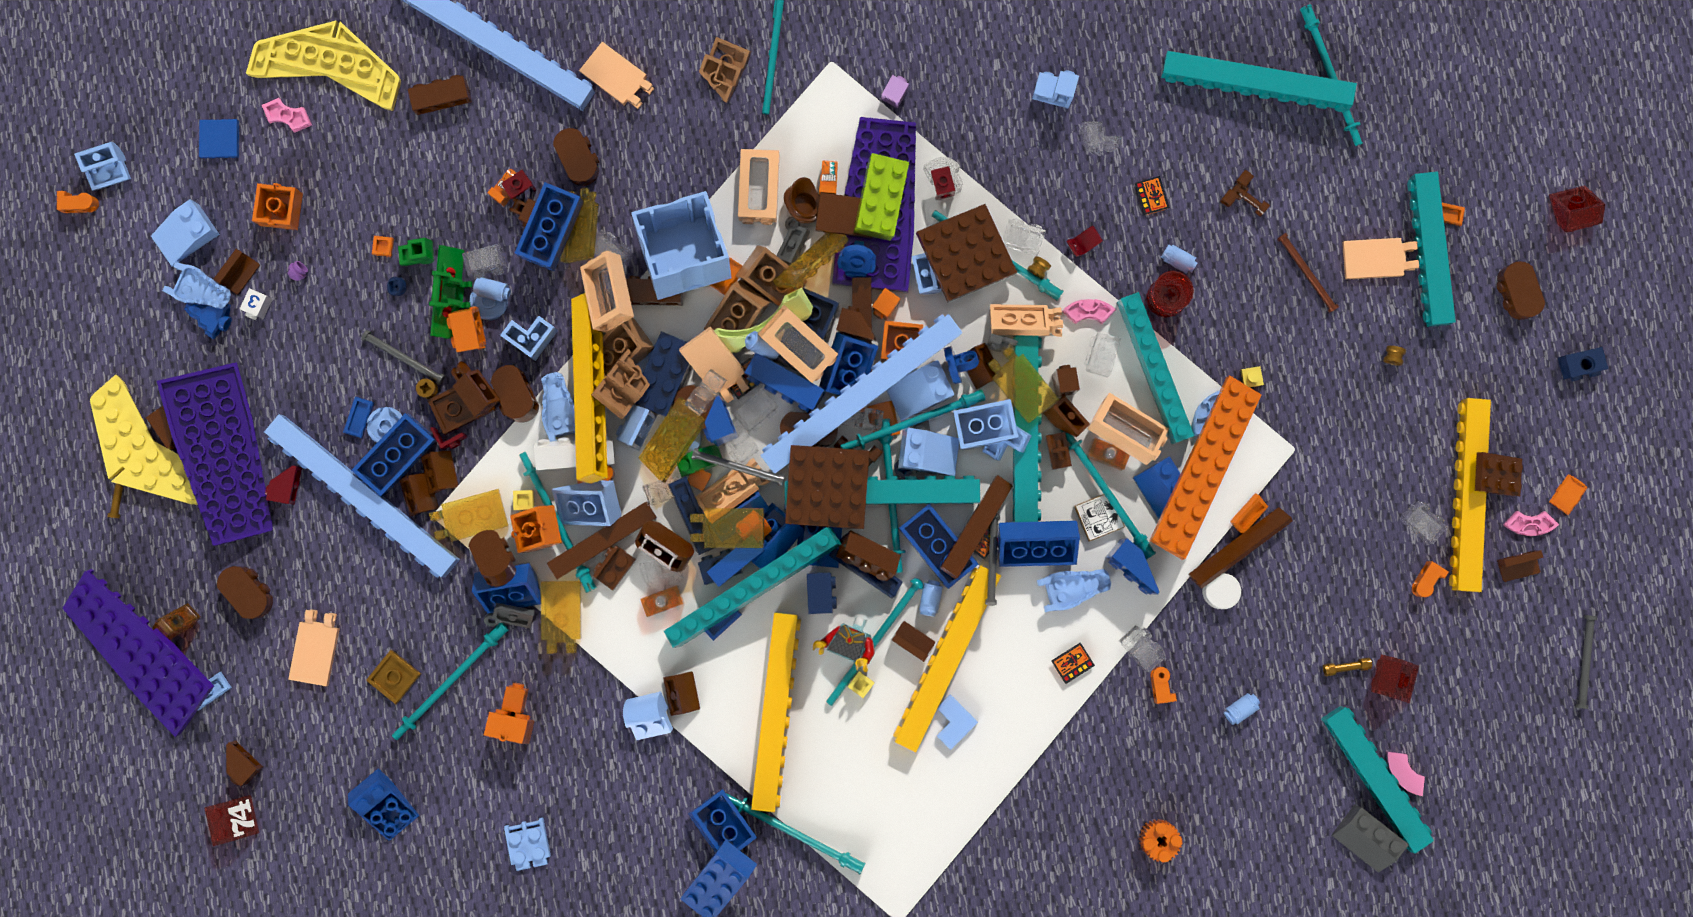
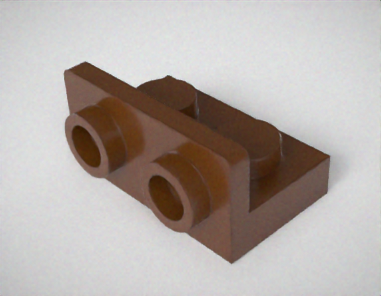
M616 545L614 548L610 547L604 555L606 559L603 563L599 562L593 569L595 574L592 576L612 591L615 590L637 560Z

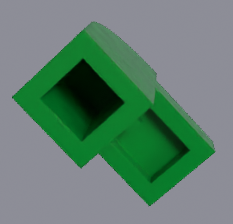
M430 239L408 240V245L398 246L399 263L401 266L420 263L430 264L434 262L433 241Z
M716 445L699 449L700 452L722 458L720 449ZM693 451L675 459L681 477L717 466L703 460L691 459Z

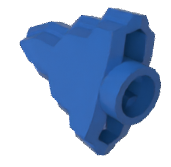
M187 303L184 308L190 317L197 320L198 326L205 330V335L212 339H215L221 330L227 331L232 322V318L229 317L230 304L220 309L210 305Z

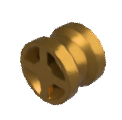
M1035 256L1033 259L1034 263L1027 270L1043 279L1045 272L1051 268V265L1043 258Z
M1387 346V355L1384 357L1383 362L1402 366L1404 362L1402 357L1405 355L1406 349L1398 346Z
M421 379L416 385V391L419 396L431 399L437 395L438 386L430 379Z

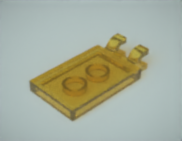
M582 188L580 195H578L584 203L562 252L561 262L563 263L594 258L599 204L595 202L597 193L594 191L589 192L588 188Z
M1009 347L1003 352V355L1009 360L1005 365L1001 367L998 361L993 359L988 366L996 374L992 378L1005 396L1011 399V403L1024 420L1030 423L1058 401L1059 398L1024 354L1018 357L1013 349Z
M499 489L441 504L443 510L429 513L431 521L435 522L442 519L444 521L445 529L434 532L436 540L450 537L451 542L475 536L484 530H497L509 526Z
M704 508V514H690V522H703V533L690 534V542H704V548H764V508Z
M581 581L541 582V640H547V654L557 653V643L561 642L567 643L566 653H577L576 639H581Z

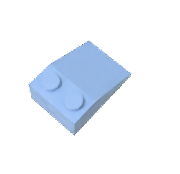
M190 199L176 208L151 237L173 267L175 261H182L220 234L200 205Z
M938 360L906 375L887 390L901 421L940 404L955 395Z
M1011 399L953 411L961 450L1019 438Z
M633 405L624 417L626 418L624 425L619 426L616 435L618 436V441L640 451L656 416L646 408Z
M906 428L902 432L898 468L955 476L959 438L927 430Z
M600 480L592 484L585 482L552 489L562 524L611 526L622 515L613 481Z

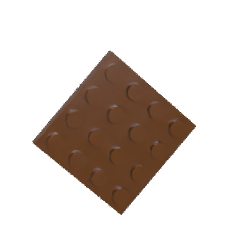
M986 204L916 232L947 303L1017 273Z
M791 445L785 524L864 529L869 451Z

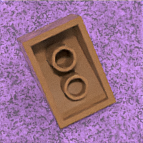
M759 245L756 246L736 274L737 278L777 307L781 305L785 295L801 287L803 288L807 283L806 279L769 249Z
M738 280L731 285L704 327V330L710 326L713 330L717 328L742 330L754 327L770 304V301L742 280Z
M634 318L611 329L603 336L604 377L627 349L631 351L630 358L634 361L635 365L641 362L654 349V345Z

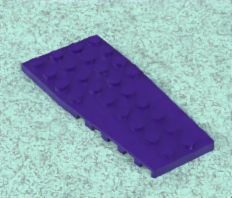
M868 117L859 118L845 196L861 198L868 159L872 153L907 161L909 166L894 237L889 241L876 237L868 239L837 234L832 285L852 287V278L854 277L847 276L842 268L840 270L837 261L840 251L844 247L854 245L855 240L864 241V246L872 250L876 255L874 272L866 274V277H871V289L884 290L886 288L889 291L908 293L914 240L915 122Z
M237 362L158 380L157 385L170 432L211 538L212 545L218 546L273 531L269 504L265 495L266 487L253 418Z
M93 569L85 571L64 604L63 610L126 683L128 689L138 697L167 730L177 737L186 728L214 688V685L157 628L152 630L148 626L150 621L144 616L139 618L133 612L135 608L131 604L125 605L120 600L121 595L117 591L112 593L106 587L107 582L104 579L98 580L92 574L94 572Z

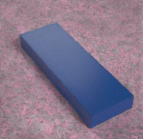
M751 535L709 569L707 573L716 585L720 587L761 554L764 548Z

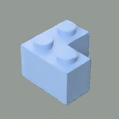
M1068 70L1060 71L1058 77L1050 72H1040L1032 99L1069 108L1079 76Z
M538 316L527 331L511 320L500 336L536 361L558 330Z

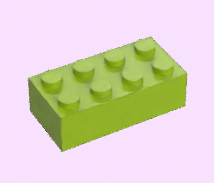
M874 153L871 154L868 159L854 233L891 241L895 234L909 162Z

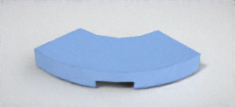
M1220 391L1206 397L1197 407L1192 422L1193 437L1199 436Z

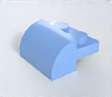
M114 142L74 154L81 172L86 174L92 191L131 179L125 165V156Z
M925 253L912 256L919 293L922 295L940 293L942 291Z
M661 691L625 701L623 707L624 723L626 728L631 727L636 740L671 733L673 730L666 714L668 706Z

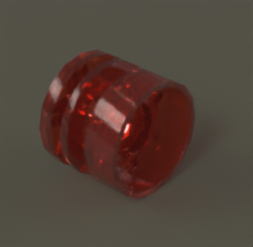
M1169 271L1163 273L1147 291L1146 300L1148 307L1159 317L1169 318L1176 316L1189 305L1193 298L1194 289L1192 282L1181 272Z

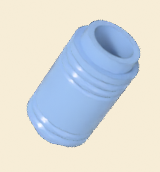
M1168 245L1161 256L1164 262L1185 274L1188 271L1192 273L1197 265L1196 257L1175 245Z
M481 277L475 280L473 292L480 297L505 302L510 297L511 289L508 284Z
M753 331L746 336L745 343L747 349L769 360H775L779 356V353L758 335V332Z
M928 580V583H924L919 610H921L920 614L935 617L936 613H938L943 586H940L939 581Z
M1247 693L1228 706L1223 713L1232 725H1238L1260 709V701L1254 694L1250 695Z

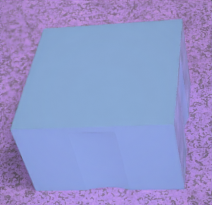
M706 191L680 198L668 204L655 205L631 212L657 300L731 279L729 256L721 233L716 227L714 212Z

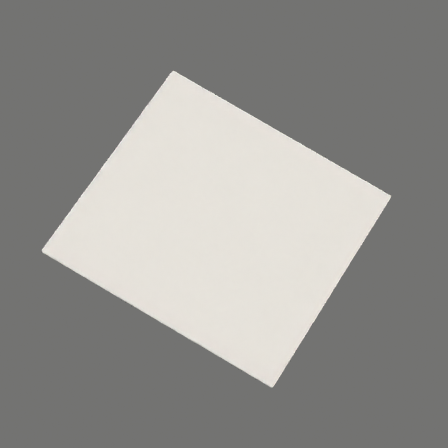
M830 62L753 149L779 150L777 222H773L772 225H763L761 222L743 224L742 221H739L740 165L709 199L715 216V224L721 233L728 256L742 266L757 245L766 247L777 256L788 232L785 222L789 217H792L784 203V193L788 187L792 186L794 181L806 177L813 182L819 194L823 160L838 161L836 195L845 196L860 117L903 121L834 62ZM916 132L915 213L912 256L924 253L916 232L939 223L938 220L931 217L935 210L945 217L951 218L986 204L1011 260L1027 269L1034 263L1033 259L1035 256L1043 258L1051 265V268L1045 272L1043 279L1048 278L1050 283L1064 292L1056 301L1046 293L1039 292L1040 289H1038L1036 284L1016 273L1013 276L947 303L942 291L928 295L919 293L914 265L911 260L908 293L891 291L901 300L888 320L877 318L872 310V331L876 337V341H872V344L879 346L872 366L881 361L885 321L922 324L923 328L926 326L930 328L935 324L934 320L940 315L946 316L949 314L963 333L944 348L952 346L955 355L967 352L977 345L983 343L987 345L988 339L991 336L990 304L1047 305L1048 309L1061 308L1063 310L1078 300L1097 299L1110 304L1116 309L1103 324L1092 319L1081 320L1074 324L1062 312L1060 319L1063 320V328H1057L1062 329V337L1054 336L1051 332L1049 336H1038L1042 338V347L1038 349V356L1042 357V366L1038 368V375L1042 376V385L1038 387V394L1042 396L1041 406H1038V413L1042 415L1041 425H1038V432L1042 435L1041 444H1038V452H1041L1042 455L1041 463H1038V471H1041V482H1038V490H1041V502H1038V509H1041V521H1077L1080 534L1077 565L999 567L997 555L996 573L1001 575L995 589L997 605H987L941 700L942 702L951 694L978 722L951 750L936 736L950 722L938 709L917 752L896 743L893 733L897 725L901 727L904 721L901 718L904 710L910 708L912 704L910 698L914 690L918 691L921 686L918 683L923 672L927 673L930 667L927 663L931 655L935 656L938 651L935 648L940 637L944 638L947 632L944 628L948 620L952 621L955 616L952 612L956 603H961L964 597L961 593L965 585L969 586L972 579L969 577L972 570L947 589L900 530L901 550H906V553H901L903 572L896 573L895 575L903 582L894 598L891 599L840 563L839 568L809 565L741 608L739 611L742 615L714 641L706 632H703L681 647L673 648L664 633L665 629L760 570L754 563L750 562L742 568V574L731 577L720 587L715 582L704 585L698 562L702 561L701 558L711 554L713 558L720 556V551L730 548L733 551L736 548L735 545L742 537L739 534L741 531H738L722 542L704 516L717 547L698 555L668 487L669 483L683 478L675 460L680 457H676L668 452L663 444L664 430L671 422L679 419L688 420L676 411L675 406L669 419L653 413L656 419L640 451L617 440L616 432L620 425H624L626 418L621 420L607 407H605L606 435L613 437L615 464L607 465L611 466L615 472V476L611 481L614 482L622 514L620 517L647 501L657 517L653 521L661 523L689 542L694 548L691 560L685 570L681 572L670 571L637 548L635 539L641 528L611 546L613 548L615 545L619 546L637 559L614 591L592 577L595 574L593 569L599 562L603 563L606 559L604 555L608 549L583 564V566L590 569L589 573L597 586L596 589L588 593L585 592L580 579L575 576L577 569L572 570L557 580L547 565V562L567 551L563 541L560 544L535 552H517L515 538L511 536L513 528L510 515L525 510H513V491L534 490V507L544 506L530 476L523 475L527 470L519 454L526 452L533 467H536L534 443H538V440L542 439L549 440L542 422L543 390L536 396L539 404L536 416L524 423L515 421L433 514V518L468 549L470 540L477 533L484 530H494L499 534L500 538L505 537L509 545L507 551H511L516 559L513 562L514 566L530 563L537 574L542 604L534 606L638 697L661 691L668 706L666 714L671 725L752 796L774 612L798 615V619H801L800 631H796L795 638L799 639L798 650H794L793 658H797L796 669L791 671V677L794 678V687L789 689V697H792L791 709H787L786 715L790 717L789 729L785 728L784 736H788L787 748L782 750V756H785L784 768H780V776H783L782 788L778 787L777 794L781 796L780 808L776 807L775 812L771 813L784 824L840 853L849 852L851 853L850 856L863 863L865 862L866 864L859 875L845 866L844 868L841 867L838 860L813 848L891 917H906L1187 581L1189 578L1188 574L1202 563L1232 527L1230 522L1232 518L1255 493L1259 494L1295 451V448L1253 413L1186 559L1181 560L1149 541L1159 520L1133 477L1169 456L1181 473L1198 436L1172 445L1168 437L1163 447L1160 446L1158 449L1161 451L1155 461L1151 460L1148 465L1087 428L1078 437L1074 436L1076 441H1083L1080 444L1081 448L1138 531L1143 535L1146 534L1148 542L1156 551L1155 555L1147 559V563L1160 593L1158 595H1146L1138 589L1139 584L1127 580L1123 576L1124 572L1121 569L1116 570L1108 563L1109 559L1106 558L1120 539L1128 538L1131 542H1134V537L1126 526L1088 542L1074 506L1103 495V492L1073 449L1069 451L1072 466L1052 470L1045 436L1061 433V430L1056 428L1043 414L1051 404L1061 398L1055 397L1052 374L1056 369H1059V366L1070 365L1071 368L1076 367L1080 390L1076 394L1066 397L1089 423L1094 418L1102 401L1111 393L1164 425L1117 305L1119 300L918 132ZM750 162L748 208L751 210H765L767 208L769 163ZM949 166L956 190L955 195L936 200L931 170ZM795 221L791 222L790 227L795 225ZM817 221L810 224L800 222V226L807 228L810 233L795 265L786 264L807 280L803 288L839 303L838 311L825 338V342L832 347L836 332H838L836 328L842 308L847 309L848 306H852V287L832 285L837 234L815 231ZM648 270L640 279H648V276H650ZM707 285L683 292V306L632 305L633 318L653 345L656 344L661 331L689 342L705 331L704 327L725 295ZM871 289L872 305L883 290ZM770 302L754 326L769 319L779 307ZM783 328L778 330L775 334V337L779 341L781 340L785 329ZM1154 331L1192 428L1193 417L1197 407L1206 397L1220 391L1221 386ZM999 335L1013 339V335ZM1009 344L1008 348L1001 350V352L991 350V346L987 345L1003 377L981 387L980 389L984 392L986 401L979 402L970 407L1011 399L1013 408V345ZM746 346L738 353L732 352L740 364L749 358L752 359L755 354L747 349ZM944 348L912 372L938 360L955 395L905 420L958 401L963 394L968 395L980 390L975 388L967 371L961 372L962 383H953L948 369V362L945 358ZM821 351L818 354V357L815 361L813 368L825 356ZM572 355L558 372L563 375L566 387L574 401ZM776 363V364H778V365H780V366L786 368L787 370H789V371H791V372L797 374L798 376H800V377H802V378L808 380V379H807L805 376H803L800 372H797V371H795V370H793V369H790V368H788V367H786V366H783V365H781V364H779V363ZM691 366L683 387L694 385L699 388V386H702L709 391L708 395L712 398L720 395L723 401H725L720 392L714 395ZM821 378L814 381L813 384L819 386ZM760 383L759 386L753 388L740 399H737L733 393L734 399L729 403L725 401L738 438L718 447L723 459L746 465L749 460L754 458L758 463L757 465L763 471L773 473L760 456L764 453L762 449L770 443L775 445L779 442L778 437L781 435L780 423L787 413L806 412L799 409V404L796 402L790 404L781 398V394L776 393V395H773L764 389L765 386ZM887 390L838 426L837 438L827 448H833L842 435L850 442L857 439L856 434L858 433L862 437L873 433L867 407L891 401ZM825 391V395L817 408L819 410L823 409L826 406L824 402L832 396L836 399L840 395ZM895 410L896 417H897V422H898V423L903 422V421L900 420V418H899V416H898V414H897V412H896V410ZM953 411L929 419L931 432L959 438ZM1106 414L1103 422L1148 448L1150 444L1148 438ZM697 426L702 439L699 449L715 445L707 440L703 429ZM903 430L900 431V434L893 435L894 440L890 443L893 476H897L894 471V465L899 460ZM575 433L556 438H569V440H575ZM878 439L865 444L864 450L870 451L875 445L883 452V445ZM959 442L955 479H963V476H975V479H980V501L997 475L1013 485V448L1011 446H1007L1001 460L998 461L983 452L985 446L961 450ZM1096 442L1092 455L1090 456L1094 443ZM860 446L853 448L854 450H861ZM1107 448L1112 449L1115 453L1114 458L1111 460H1105L1102 457V452ZM883 453L875 463L872 462L868 467V477L875 476L878 477V480H886ZM1124 453H1126L1125 456H1124L1123 462H1122V464H1121V467L1119 468L1120 463H1121V460H1122V458H1123V455H1124ZM789 464L776 473L779 476L781 474L785 475L782 486L772 481L766 485L757 486L767 505L769 506L771 503H774L784 513H786V510H784V482L787 481L789 476ZM717 465L704 470L712 474L704 490L732 471V469ZM576 467L546 469L536 472L557 514L558 511L552 489L578 484L576 480ZM913 471L910 476H916V471ZM936 474V479H944L946 475ZM691 486L695 497L703 492ZM1013 487L997 512L1000 515L998 526L999 523L1013 522ZM979 503L930 505L955 536L958 537ZM888 504L866 505L864 529H842V537L851 530L893 551ZM896 504L898 528L928 504ZM563 524L573 546L606 527ZM798 539L788 549V551L797 546ZM973 552L972 557L977 563L988 569L989 554L984 560ZM1105 569L1108 572L1111 581L1110 590L1098 593L1071 609L1044 611V606L1050 605L1046 586H1038L1037 580L1061 571L1090 572ZM832 573V577H836V589H832V594L837 597V609H833V613L808 614L807 574ZM912 579H920L923 582V586L924 583H928V580L939 581L940 586H943L939 610L935 617L920 614L921 610H919L923 589L919 588L874 648L875 654L867 665L868 671L863 672V666L858 670L875 682L865 697H860L848 688L847 685L832 706L829 705L826 700L855 661L828 650L829 646L824 648L822 655H819L820 648H816L813 651V643L821 640L837 626L842 625L863 632L866 638L870 637L872 639L905 593L910 589L913 584L910 582ZM661 595H665L669 599V603L665 607L657 605V598ZM645 599L648 600L647 602H648L650 611H652V612H651L652 614H650V612H649V609H648V606H647V603H646V600H645ZM857 616L864 619L862 626L854 624ZM903 621H906L935 641L924 662L891 640ZM1081 642L1095 666L1065 684L1051 660ZM692 671L700 709L671 716L663 677Z

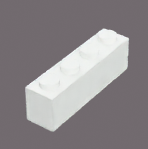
M606 435L607 464H615L613 437ZM559 438L557 441L550 442L548 439L538 440V443H534L536 470L576 467L575 440Z

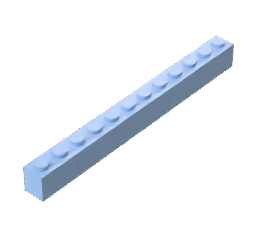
M402 0L581 111H584L595 94L592 88L593 85L585 79L579 80L572 71L561 69V65L556 61H548L545 59V55L538 50H535V52L530 50L525 42L521 40L517 42L510 33L499 31L495 24L490 21L486 23L481 20L482 17L474 11L472 13L468 12L467 8L459 2L455 4L450 0Z
M949 314L946 316L940 315L934 320L935 324L932 327H924L918 332L920 336L914 340L912 338L908 339L902 344L904 348L900 351L895 349L888 354L887 361L883 364L881 361L871 367L873 370L871 373L860 375L855 379L857 381L855 385L851 387L848 384L840 390L841 395L835 399L832 396L824 402L826 406L823 409L819 410L816 408L809 414L811 418L805 422L800 420L793 426L795 430L789 434L787 431L778 437L779 442L775 445L770 443L762 449L764 453L760 456L772 472L776 474L789 464L791 445L813 446L960 336L963 332Z
M279 414L264 431L269 436L267 439L270 442L284 448L282 451L289 457L294 456L298 460V465L304 469H310L313 472L311 475L318 481L323 480L327 483L326 487L331 492H338L342 496L341 500L348 505L352 504L357 508L355 511L364 518L367 516L371 519L370 523L375 528H382L386 532L385 536L393 542L395 540L401 544L399 547L408 554L411 552L416 556L414 559L422 566L427 565L432 575L437 578L439 576L446 577L460 559L384 496L380 497L351 469L286 416Z

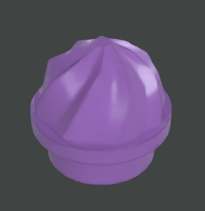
M295 261L289 265L287 273L291 279L299 281L306 277L308 269L300 261Z

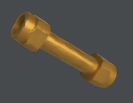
M1361 658L1357 662L1338 665L1329 663L1322 667L1324 676H1333L1337 672L1372 669V662L1370 658Z

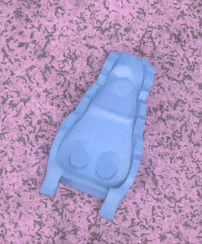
M175 261L173 267L177 270H182L174 289L164 286L163 292L185 303L210 305L220 309L226 307L231 296L230 290L217 284L199 268Z
M559 372L547 374L541 379L544 391L542 422L548 438L552 442L557 441L556 437L575 433L574 401L566 387L563 375Z
M1105 569L1090 572L1061 571L1037 580L1038 586H1046L1050 605L1044 606L1045 612L1074 608L1083 601L1111 588L1110 577Z

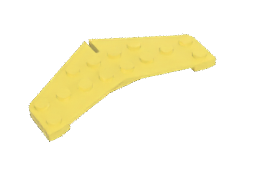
M337 21L257 41L254 44L246 71L248 76L255 78L327 76L378 106L391 111L394 110L401 85L400 77L345 25Z
M114 375L90 399L108 479L112 480L111 482L188 504L198 505L179 454L160 445L153 439L125 382L118 375Z

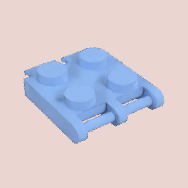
M539 818L538 821L529 823L524 821L520 825L504 826L511 865L516 866V871L530 868V861H533L534 867L548 864L547 857H550L551 854L544 818ZM540 825L539 827L529 829L527 828L529 826ZM522 828V830L510 833L511 830Z

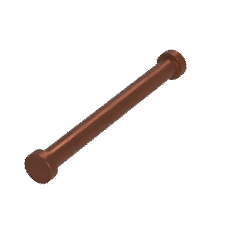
M1283 234L1277 241H1281L1329 308L1328 312L1331 313L1339 305H1335L1287 238L1288 234Z

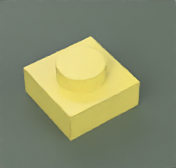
M1260 366L1240 370L1243 384L1250 388L1264 385Z
M534 490L513 491V510L534 508Z
M858 671L848 685V688L864 698L875 682Z

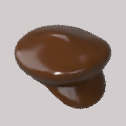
M799 178L794 181L792 186L786 189L783 199L787 210L795 220L810 224L817 221L820 195L809 178Z

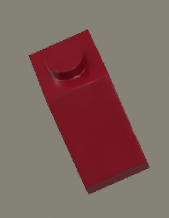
M291 466L270 480L265 490L266 500L295 505L302 467Z

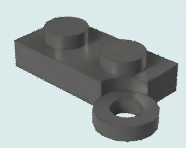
M789 217L785 222L788 232L777 253V257L785 263L795 265L810 231L807 228L801 227L799 221ZM795 221V225L790 227L791 222Z
M991 334L987 345L991 346V350L1001 352V350H1006L1009 344L1017 346L1018 341Z
M496 603L494 612L485 615L484 623L488 626L504 623L530 628L534 610Z

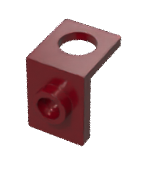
M946 166L931 170L936 191L935 199L940 200L954 196L956 190L950 167Z
M520 170L501 183L511 199H514L529 188H532L534 192L536 191L535 186L523 170Z
M1091 226L1066 242L1075 256L1078 257L1102 243L1103 239L1095 227Z
M430 428L440 448L444 450L449 447L454 449L461 445L460 441L468 438L465 433H460L444 442L437 428Z

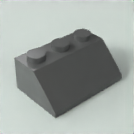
M1355 804L1332 833L1335 839L1377 872L1382 871L1397 861L1409 845L1366 810Z

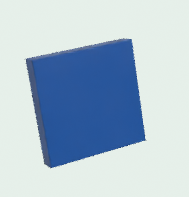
M199 120V157L239 158V120Z

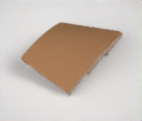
M716 37L710 55L705 54L699 73L716 90L722 100L728 103L752 51ZM717 48L726 53L720 59L714 57ZM726 57L728 62L723 61L722 59Z
M629 349L624 352L591 394L621 420L650 386L646 377L643 376L639 365H635L634 361L630 358L632 353Z

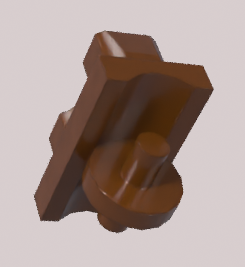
M1065 432L1046 435L1052 470L1072 466Z

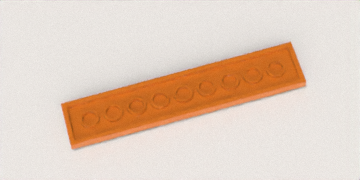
M1230 375L1226 377L1149 541L1181 560L1186 559L1262 394Z

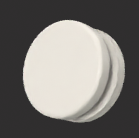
M1223 573L1202 589L1205 601L1211 607L1229 609L1239 601L1241 586L1235 577Z

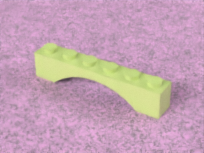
M801 287L785 295L776 312L761 324L742 330L717 328L714 331L731 353H738L746 346V336L753 331L759 333L783 305L802 321L811 316L813 306ZM785 322L780 329H788L792 325L789 322Z

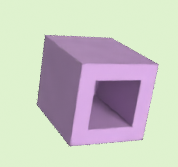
M892 75L882 93L881 100L898 108L909 89L907 80L901 76L896 77Z

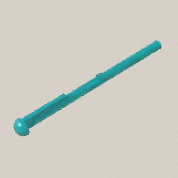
M775 0L772 17L774 18L762 109V114L766 115L770 113L784 0Z
M914 578L910 581L913 583L872 638L874 648L919 588L923 589V582L920 579ZM864 649L863 652L860 654V658H861L862 655L864 654L865 649ZM855 662L826 700L829 705L832 706L857 673Z

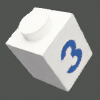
M249 288L240 310L245 311V316L256 320L257 317L264 319L273 299Z

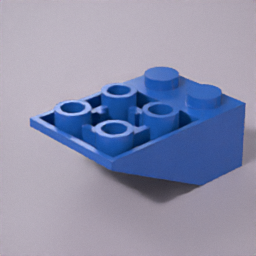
M1128 538L1120 539L1106 556L1109 559L1108 563L1116 570L1121 569L1124 572L1123 576L1127 580L1139 584L1138 589L1144 594L1158 595L1160 593L1143 551Z
M379 768L348 793V805L388 841L419 816L394 783Z

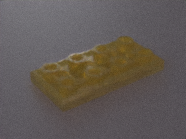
M825 233L773 281L776 287L795 290L803 287L806 279L816 275L818 268L829 263L831 256L840 252L845 247L844 245L848 242V238L843 234Z
M679 397L638 458L661 482L666 483L704 427L705 419L684 398Z

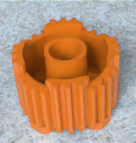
M1154 819L1153 822L1145 823L1146 826H1142L1143 829H1140L1141 834H1139L1141 836L1139 844L1143 852L1158 862L1159 860L1161 862H1168L1172 860V857L1175 858V855H1178L1177 852L1180 851L1179 848L1182 847V838L1179 836L1178 830L1166 820L1157 819L1156 821ZM1158 837H1163L1161 844L1157 841Z

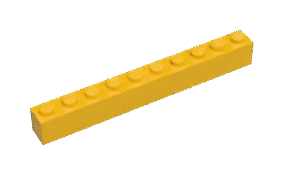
M584 293L571 299L576 480L592 484L608 478L605 406L591 395L604 378L603 332L594 330L592 327L587 298Z
M1466 398L1461 400L1457 409L1458 414H1460V421L1457 423L1459 440L1456 442V451L1458 452V460L1455 462L1457 479L1454 481L1456 498L1453 500L1455 517L1452 519V527L1455 529L1454 536L1451 538V546L1454 549L1453 555L1450 558V566L1453 569L1449 577V585L1452 586L1451 590L1482 592L1486 493L1475 491L1477 452L1488 453L1491 400Z
M981 565L972 570L969 577L972 579L969 586L965 585L961 593L964 597L961 603H956L952 612L955 616L952 621L948 620L944 628L947 632L944 638L940 637L935 648L938 651L935 656L931 655L927 663L930 667L927 673L923 672L918 683L921 686L918 691L914 690L910 701H912L910 708L904 710L901 717L904 721L901 727L897 725L893 733L896 743L914 752H917L987 607L985 599H987L988 569ZM996 573V586H997V584H998V582H999V580H1000V578H1001V575H999V574H997V573Z
M774 612L751 810L775 812L776 807L780 808L781 796L777 795L778 787L782 788L783 776H780V768H784L785 756H782V750L787 748L788 736H784L785 728L789 729L790 717L786 716L787 709H791L792 697H789V689L794 687V678L791 677V671L796 669L797 658H793L794 650H798L799 639H796L795 636L796 631H800L801 619H798V615Z

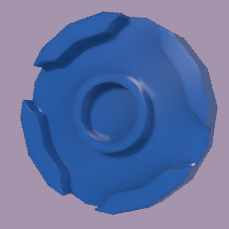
M855 240L854 245L844 247L840 251L837 261L838 268L840 270L842 268L845 274L850 277H866L867 273H873L875 270L876 255L872 250L864 246V241Z
M952 346L944 348L945 358L948 362V369L953 383H962L961 372L971 370L979 364L976 352L967 351L955 355Z

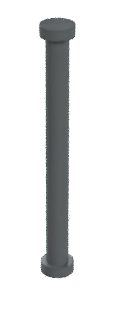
M369 330L363 333L361 340L374 344L435 380L439 386L446 378L445 375L434 372L373 336Z
M694 448L691 458L778 483L779 486H782L785 477L783 474L779 476L703 453L697 448Z
M999 514L995 515L990 524L987 599H985V604L988 606L997 605L995 589Z
M1591 615L1584 616L1586 628L1578 704L1575 706L1576 708L1588 709L1589 706L1586 704L1595 620H1597V616Z

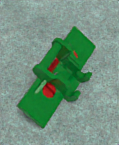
M439 245L437 270L432 271L431 301H429V306L433 307L430 336L451 339L453 334L452 329H449L447 325L448 314L458 311L459 308H470L471 302H463L464 288H472L473 283L471 281L463 282L462 280L465 250Z

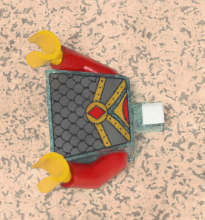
M856 616L852 627L844 623L841 626H837L821 640L813 643V651L816 648H820L819 655H822L824 648H827V651L855 662L857 671L859 667L863 666V672H867V665L875 654L871 635L863 632L867 620Z

